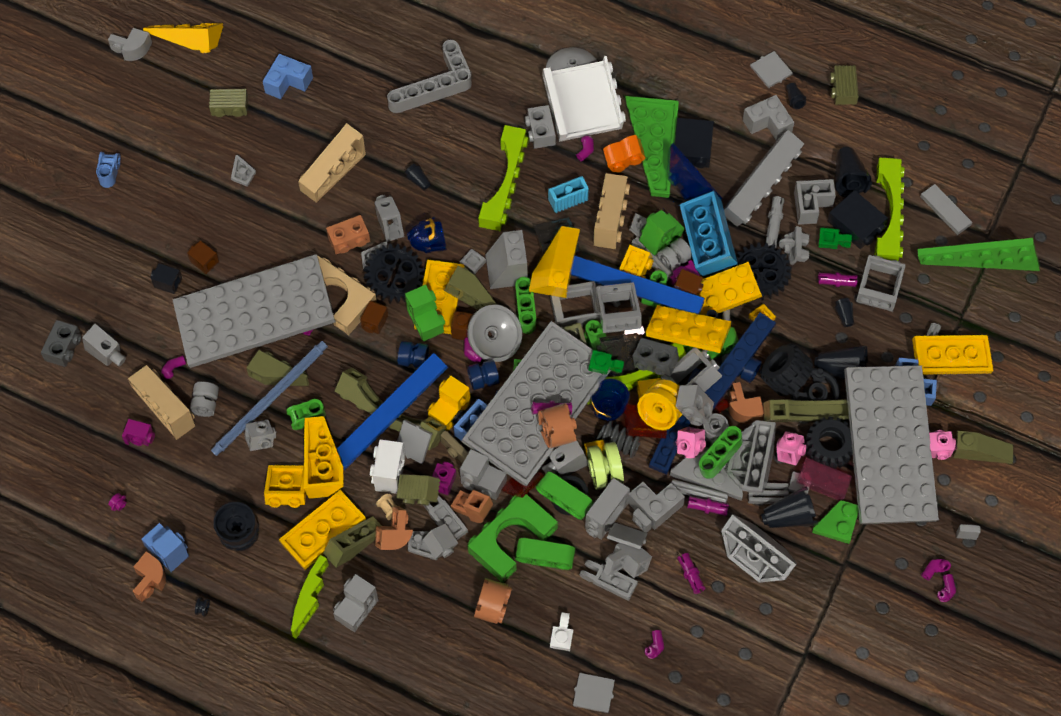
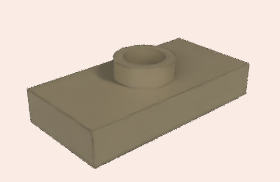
M444 431L440 434L441 443L447 448V452L452 458H457L463 464L469 452L447 431Z

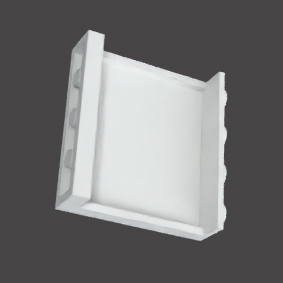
M604 56L603 61L555 71H551L550 67L543 69L542 76L559 142L622 129L623 123L626 122L624 111L620 110V95H616L615 91L617 89L616 79L612 78L611 72H613L612 64L608 62L607 56Z

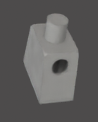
M385 195L378 196L374 204L386 242L404 237L401 216L393 198L386 197ZM392 219L393 223L389 225L387 220Z
M94 324L82 337L85 351L106 366L114 362L120 367L125 362L126 357L120 353L119 343L98 325Z
M576 440L553 450L549 455L551 462L544 465L542 469L545 474L548 471L552 473L558 472L559 476L563 477L587 466L588 461Z

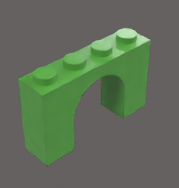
M522 492L519 496L515 495L510 500V505L505 509L499 510L496 518L492 522H487L482 528V532L478 536L474 535L468 542V553L501 583H504L517 570L516 562L502 551L496 542L499 533L504 528L510 525L525 526L542 541H546L558 529V521L525 492Z

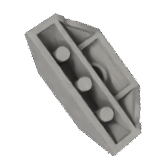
M756 420L751 426L742 431L743 443L729 460L727 475L742 491L763 493L767 486L774 452L775 422Z
M734 514L721 530L727 557L759 583L786 580L797 565L783 546L756 525Z

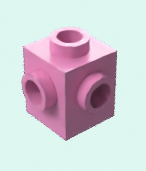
M693 427L678 430V438L676 440L677 453L685 455L686 458H696L697 455L704 453L706 447L705 430Z
M937 430L929 433L932 458L944 460L951 457L953 451L956 450V440L952 438L951 431Z
M785 431L783 437L778 439L776 446L778 461L797 465L801 456H804L806 453L804 436Z

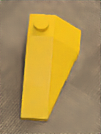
M201 23L190 27V24L177 25L176 28H174L173 24L151 25L143 28V31L192 50H200V53H209L211 49L218 46L223 23Z
M561 226L532 273L529 292L562 298L567 297L580 229Z
M324 416L305 418L304 490L308 498L329 497L344 486V468Z

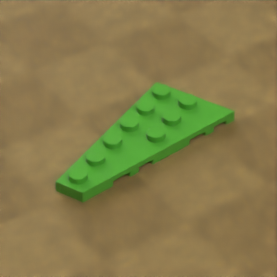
M625 96V103L634 135H637L641 140L646 159L642 161L650 194L651 196L669 198L679 101Z
M1033 238L918 249V257L923 265L1040 271Z

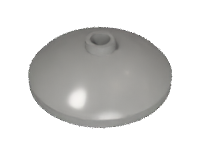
M569 47L555 52L549 58L546 68L550 67L551 71L595 63L597 60L590 52L584 49Z
M488 305L476 311L468 325V340L471 348L479 357L486 361L494 360V362H501L511 358L519 349L522 341V328L518 318L511 310L501 305ZM488 332L492 333L491 338H489Z

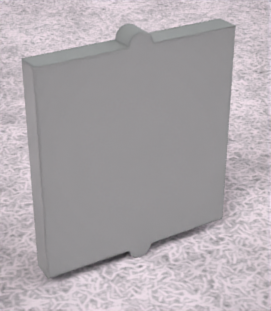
M775 51L764 57L761 56L759 60L750 64V67L768 88L777 83H782V80L793 74Z
M404 420L397 442L403 443L406 458H411L422 464L433 433L421 428L420 425Z
M614 523L612 528H609L607 539L641 549L642 545L646 543L648 533Z
M579 673L577 687L574 688L576 693L573 706L609 713L611 699L614 698L612 692L615 680Z

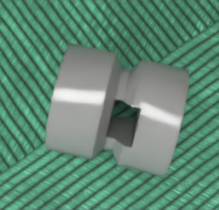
M681 238L676 239L670 244V247H665L657 253L658 258L671 272L680 267L681 263L684 264L693 257L689 245Z
M209 382L195 383L192 393L194 398L191 399L189 410L198 416H213L216 409L215 401L218 398V386Z
M712 414L710 424H703L706 445L709 447L729 427L728 421L723 415Z

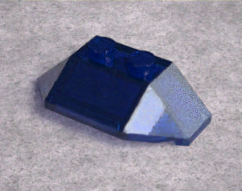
M674 143L671 144L668 149V180L673 186L677 185L681 190L680 194L683 198L692 200L714 191L722 200V197Z

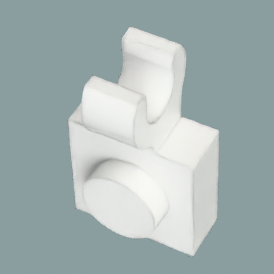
M562 612L560 626H553L550 648L570 651L573 629H568L569 613Z

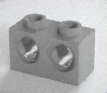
M549 105L528 108L525 124L526 127H530V131H528L529 142H533L534 149L554 146L556 135Z
M680 385L675 407L693 425L710 424L714 402L698 385Z

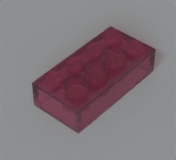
M805 458L796 483L841 501L845 498L852 476Z

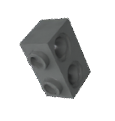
M56 320L41 351L44 360L66 367L73 358L76 345H79L81 341V333L78 327Z
M644 338L640 339L632 356L636 368L671 377L679 360L677 347Z

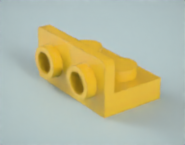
M629 245L619 270L646 279L645 274L647 270L651 269L654 259H652L653 257L650 252Z

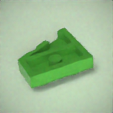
M841 500L813 528L812 533L849 544L858 516V505Z

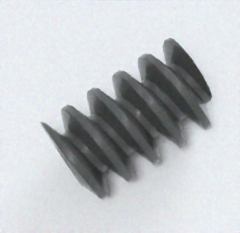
M610 420L602 427L597 441L602 439L604 443L609 441L615 442L619 452L623 449L624 455L630 453V458H633L640 446V435L638 434L633 438V431L625 434V427L619 431V424L612 427V421Z

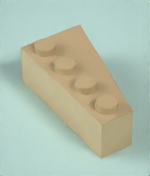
M346 123L310 168L300 177L298 181L300 191L317 203L366 155L363 135Z
M605 174L602 197L594 228V246L616 249L617 242H621L622 232L619 231V228L624 225L625 216L622 215V211H626L628 200L625 199V195H629L630 184H627L628 176Z
M146 365L128 378L129 383L177 440L195 427L193 421L195 417L181 399L172 392L169 385L160 380L161 377L155 369L151 370Z

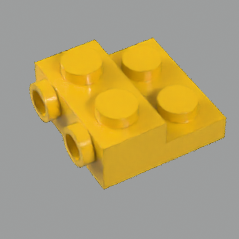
M268 465L264 490L265 505L274 508L280 505H289L292 508L305 505L304 466Z

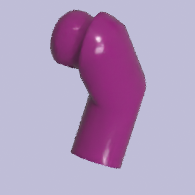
M583 136L581 138L583 149L576 154V157L581 162L594 151V140L591 136Z
M465 338V357L473 362H481L483 359L473 351L468 338Z
M180 356L166 362L161 369L165 379L174 376L172 371L174 368L186 365L184 357Z
M945 559L931 560L921 576L926 580H930L934 573L948 571L951 568V563Z
M952 574L943 576L945 587L937 593V597L941 602L950 601L956 594Z
M661 630L652 631L653 643L645 648V655L650 659L658 657L664 650Z

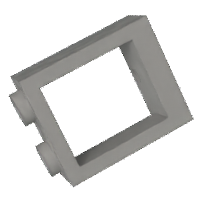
M869 255L856 302L893 312L905 264L895 260H886L880 256ZM870 269L897 276L892 295L865 288Z
M595 281L569 285L566 298L550 295L555 324L559 327L573 323H581V326H586L591 320L601 323L596 301ZM591 295L594 313L564 318L560 300Z
M634 282L596 287V301L603 333L641 329V312ZM630 299L632 311L605 314L603 302Z
M694 347L677 362L671 377L663 375L661 378L678 384L703 362L707 367L686 385H698L705 392L722 375L718 372L720 367L713 359L709 361L711 357L704 350L700 352Z
M614 478L586 514L585 529L587 533L601 540L629 502L630 488Z

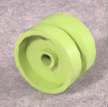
M605 443L603 454L597 445L587 447L588 467L595 489L606 488L608 478L610 482L614 478L623 484V468L616 443Z

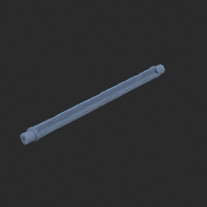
M323 341L317 346L315 345L265 397L215 443L216 445L211 451L216 456L222 451L224 452L236 437L245 430L246 424L252 423L323 354V351L328 346Z

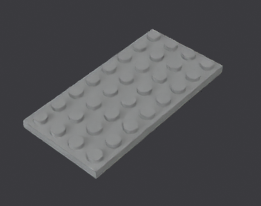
M317 254L173 299L187 364L190 368L336 322Z
M551 321L464 436L462 442L472 450L489 457V461L527 487L554 450V448H548L541 434L543 428L542 425H539L538 414H532L531 412L532 402H572V415H570V418L573 417L576 420L611 370H608L607 375L589 371L588 368L593 349Z
M922 366L845 368L859 523L884 524L938 521Z

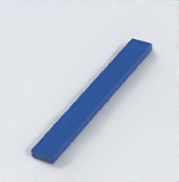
M574 257L572 276L590 282L595 281L596 284L602 286L634 282L636 294L639 298L669 308L696 314L701 312L705 301L703 297L584 258Z
M435 353L337 448L344 471L448 368Z

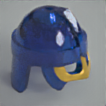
M435 217L419 221L407 233L408 240H410V244L414 249L425 253L447 250L442 223L440 221L434 222L433 219Z
M605 379L600 383L598 390L591 397L592 409L598 419L615 420L621 417L630 398L626 385L616 379Z

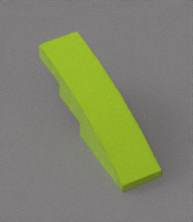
M322 555L319 556L310 570L294 610L291 632L296 639L319 607L316 597L324 587L323 580L320 577L329 566L327 558Z

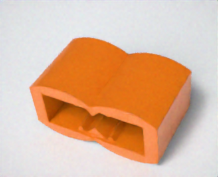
M637 135L626 137L620 142L612 143L603 148L608 168L612 172H622L629 165H638L646 159L641 140Z

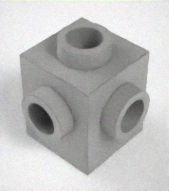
M269 420L246 424L245 439L250 451L273 447L276 431L274 427H271Z

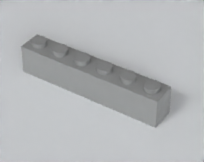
M787 130L777 139L723 208L726 218L737 227L742 223L746 224L751 219V212L753 210L756 211L762 205L761 199L763 197L766 198L772 192L771 186L773 184L776 185L782 179V172H786L792 166V159H797L802 153L800 149L804 143L792 132Z

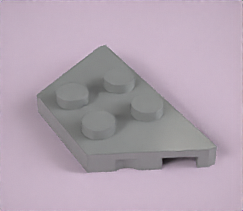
M705 447L704 453L697 455L696 458L683 459L670 472V476L701 487L727 493L729 497L742 501V490L727 475L729 461L714 478L707 479L701 475L699 461L709 449L708 447ZM717 451L716 454L722 455L724 453ZM708 464L704 466V469H711L713 465Z

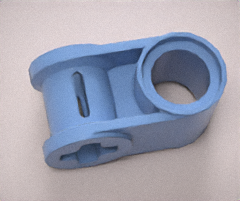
M100 152L96 174L102 187L109 188L115 184L121 163L120 153L111 155Z

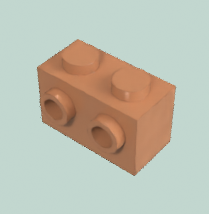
M361 215L326 228L327 236L335 255L346 253L350 249L362 247L370 242L369 232Z

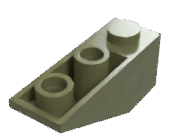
M258 350L246 367L248 375L264 385H276L293 369L288 362L284 360L279 361L271 353H264ZM303 372L290 386H308L307 374Z

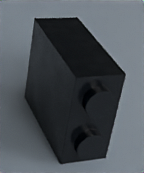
M677 118L673 165L709 168L714 121Z
M854 190L829 213L827 222L835 229H839L841 234L852 235L851 242L861 249L865 245H870L877 234L880 235L885 231L888 217Z

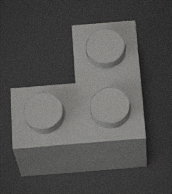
M777 95L744 109L743 122L751 134L768 128L777 141L785 131H793L794 121Z
M833 179L796 181L794 197L798 225L817 224L819 207H833L836 196Z
M472 449L460 467L461 484H463L464 488L470 491H478L497 500L507 482V473L490 466L489 457Z
M642 482L629 493L628 504L634 510L639 508L652 521L651 527L655 530L684 505L685 496L672 483L656 495Z
M355 574L344 585L345 598L342 602L339 601L333 609L335 620L353 632H356L378 602L376 587Z

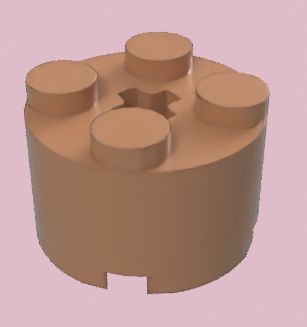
M566 403L538 412V422L543 428L541 434L545 444L550 449L577 440L574 429H577L576 421L573 417L570 418L569 407Z
M485 578L474 618L495 624L502 623L507 608L503 604L507 605L512 587Z

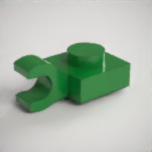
M820 228L819 248L837 249L838 244L845 248H851L852 235L839 234V229Z
M593 350L588 370L607 375L608 370L621 373L624 362L611 360V354Z

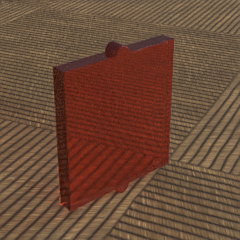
M537 472L527 486L511 478L501 490L504 493L523 498L531 489L535 488V485L541 481L544 475Z

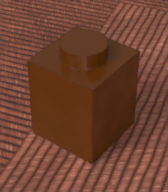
M202 241L192 245L187 252L190 262L205 274L219 262L217 253Z
M681 269L673 288L694 295H700L704 285L701 283L703 277Z
M369 301L360 319L362 328L368 333L380 334L388 318L387 307Z
M454 312L451 326L452 338L460 340L468 338V325L473 314Z

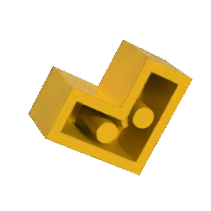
M452 376L442 381L439 386L440 398L436 403L433 402L428 409V416L447 426L445 429L447 432L454 425L452 421L455 415L461 409L466 411L471 404L470 388Z

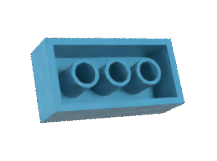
M712 191L681 203L680 208L696 270L704 277L738 264L722 201L718 195Z

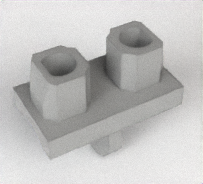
M796 226L794 232L786 234L784 239L779 241V247L784 249L785 253H788V260H790L791 265H794L797 261L805 262L809 259V251L802 249V246L808 244L809 235L802 233V227Z

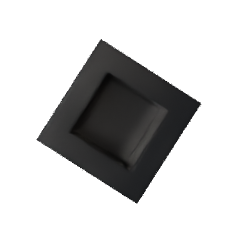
M160 263L156 269H153L150 277L154 288L172 294L176 293L182 280L180 270Z

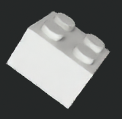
M379 440V445L374 448L375 464H372L370 468L371 483L374 484L375 491L397 494L399 476L403 474L405 463L404 446L402 442Z

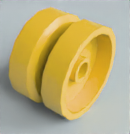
M657 380L640 397L637 404L638 413L648 426L657 430H667L675 425L682 416V413L675 407L680 387L678 384L671 380Z

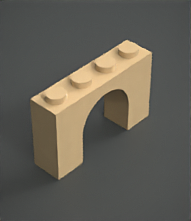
M318 256L325 285L339 286L348 293L347 300L334 314L336 321L334 326L349 335L361 322L360 319L369 301L377 303L376 293L370 291L369 287L365 288L356 278L346 275L343 269L334 267L328 259Z

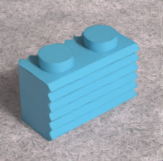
M583 176L549 188L548 200L554 212L558 213V211L561 212V210L568 209V207L571 208V206L574 207L578 203L581 204V202L588 201L589 188Z

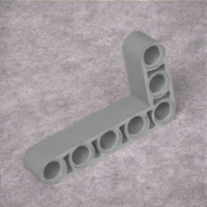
M447 40L443 43V57L449 72L390 91L387 99L391 112L400 113L467 91L471 88V71L455 40Z

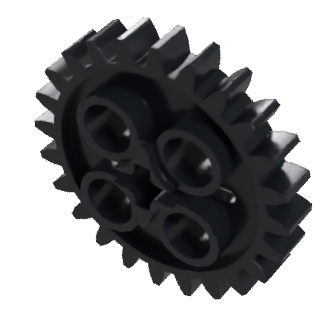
M758 242L757 247L750 244L749 250L743 247L744 253L737 252L738 257L736 259L738 264L731 266V268L746 262L755 263L750 265L761 292L762 301H764L765 296L771 299V294L773 293L779 296L778 290L784 292V285H789L792 268L790 260H786L787 254H782V249L775 251V245L768 248V243L761 247L760 242ZM767 261H772V262H774V263H772V264H767L766 262H767ZM771 277V278H774L775 280L769 281V280H767V279Z
M390 243L388 249H386L382 245L381 251L376 248L374 251L375 255L371 253L369 255L370 260L367 259L365 262L367 266L364 267L363 271L367 273L364 274L363 278L369 279L365 285H371L370 291H376V297L381 295L382 302L386 298H388L389 304H391L393 299L399 304L401 298L406 302L405 293L417 289L423 284L420 281H423L424 276L420 274L424 272V269L419 268L422 262L416 261L419 257L418 255L412 256L413 250L406 252V246L400 249L399 244H397L393 248ZM385 259H390L393 262V264H387L385 262ZM398 259H400L401 263L399 265V268L392 281L391 287L388 288L387 284L391 278L392 272L396 266ZM402 267H408L410 272L403 271ZM378 275H383L386 281L379 280ZM395 283H401L404 288L396 287Z

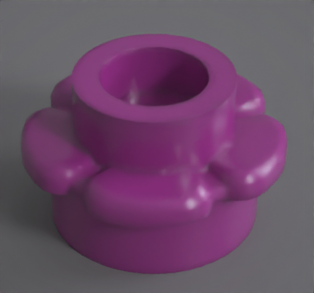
M120 493L115 494L108 503L111 510L121 511L127 504L125 501L126 496H122Z

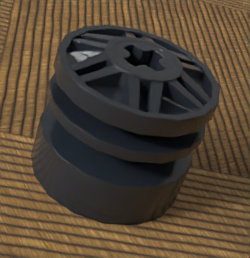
M229 502L216 512L213 519L214 529L221 543L227 549L244 551L253 546L259 536V524L250 507L241 502ZM238 527L241 531L238 532L235 528Z

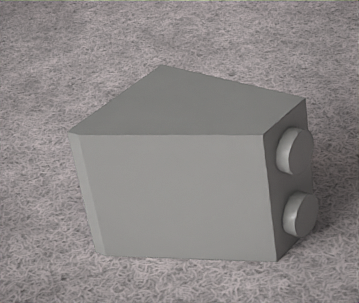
M522 230L503 232L486 253L490 289L512 287L516 285L517 279L527 277V258Z

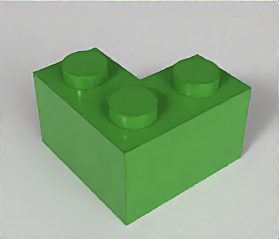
M660 210L656 214L652 213L647 217V223L641 231L642 235L639 241L653 255H656L663 248L670 246L673 241L680 238L685 228L670 213L666 214L663 210Z
M423 285L405 293L407 312L423 342L444 333L443 325H445V320L436 311L437 306L434 292L432 290L429 291L427 286Z

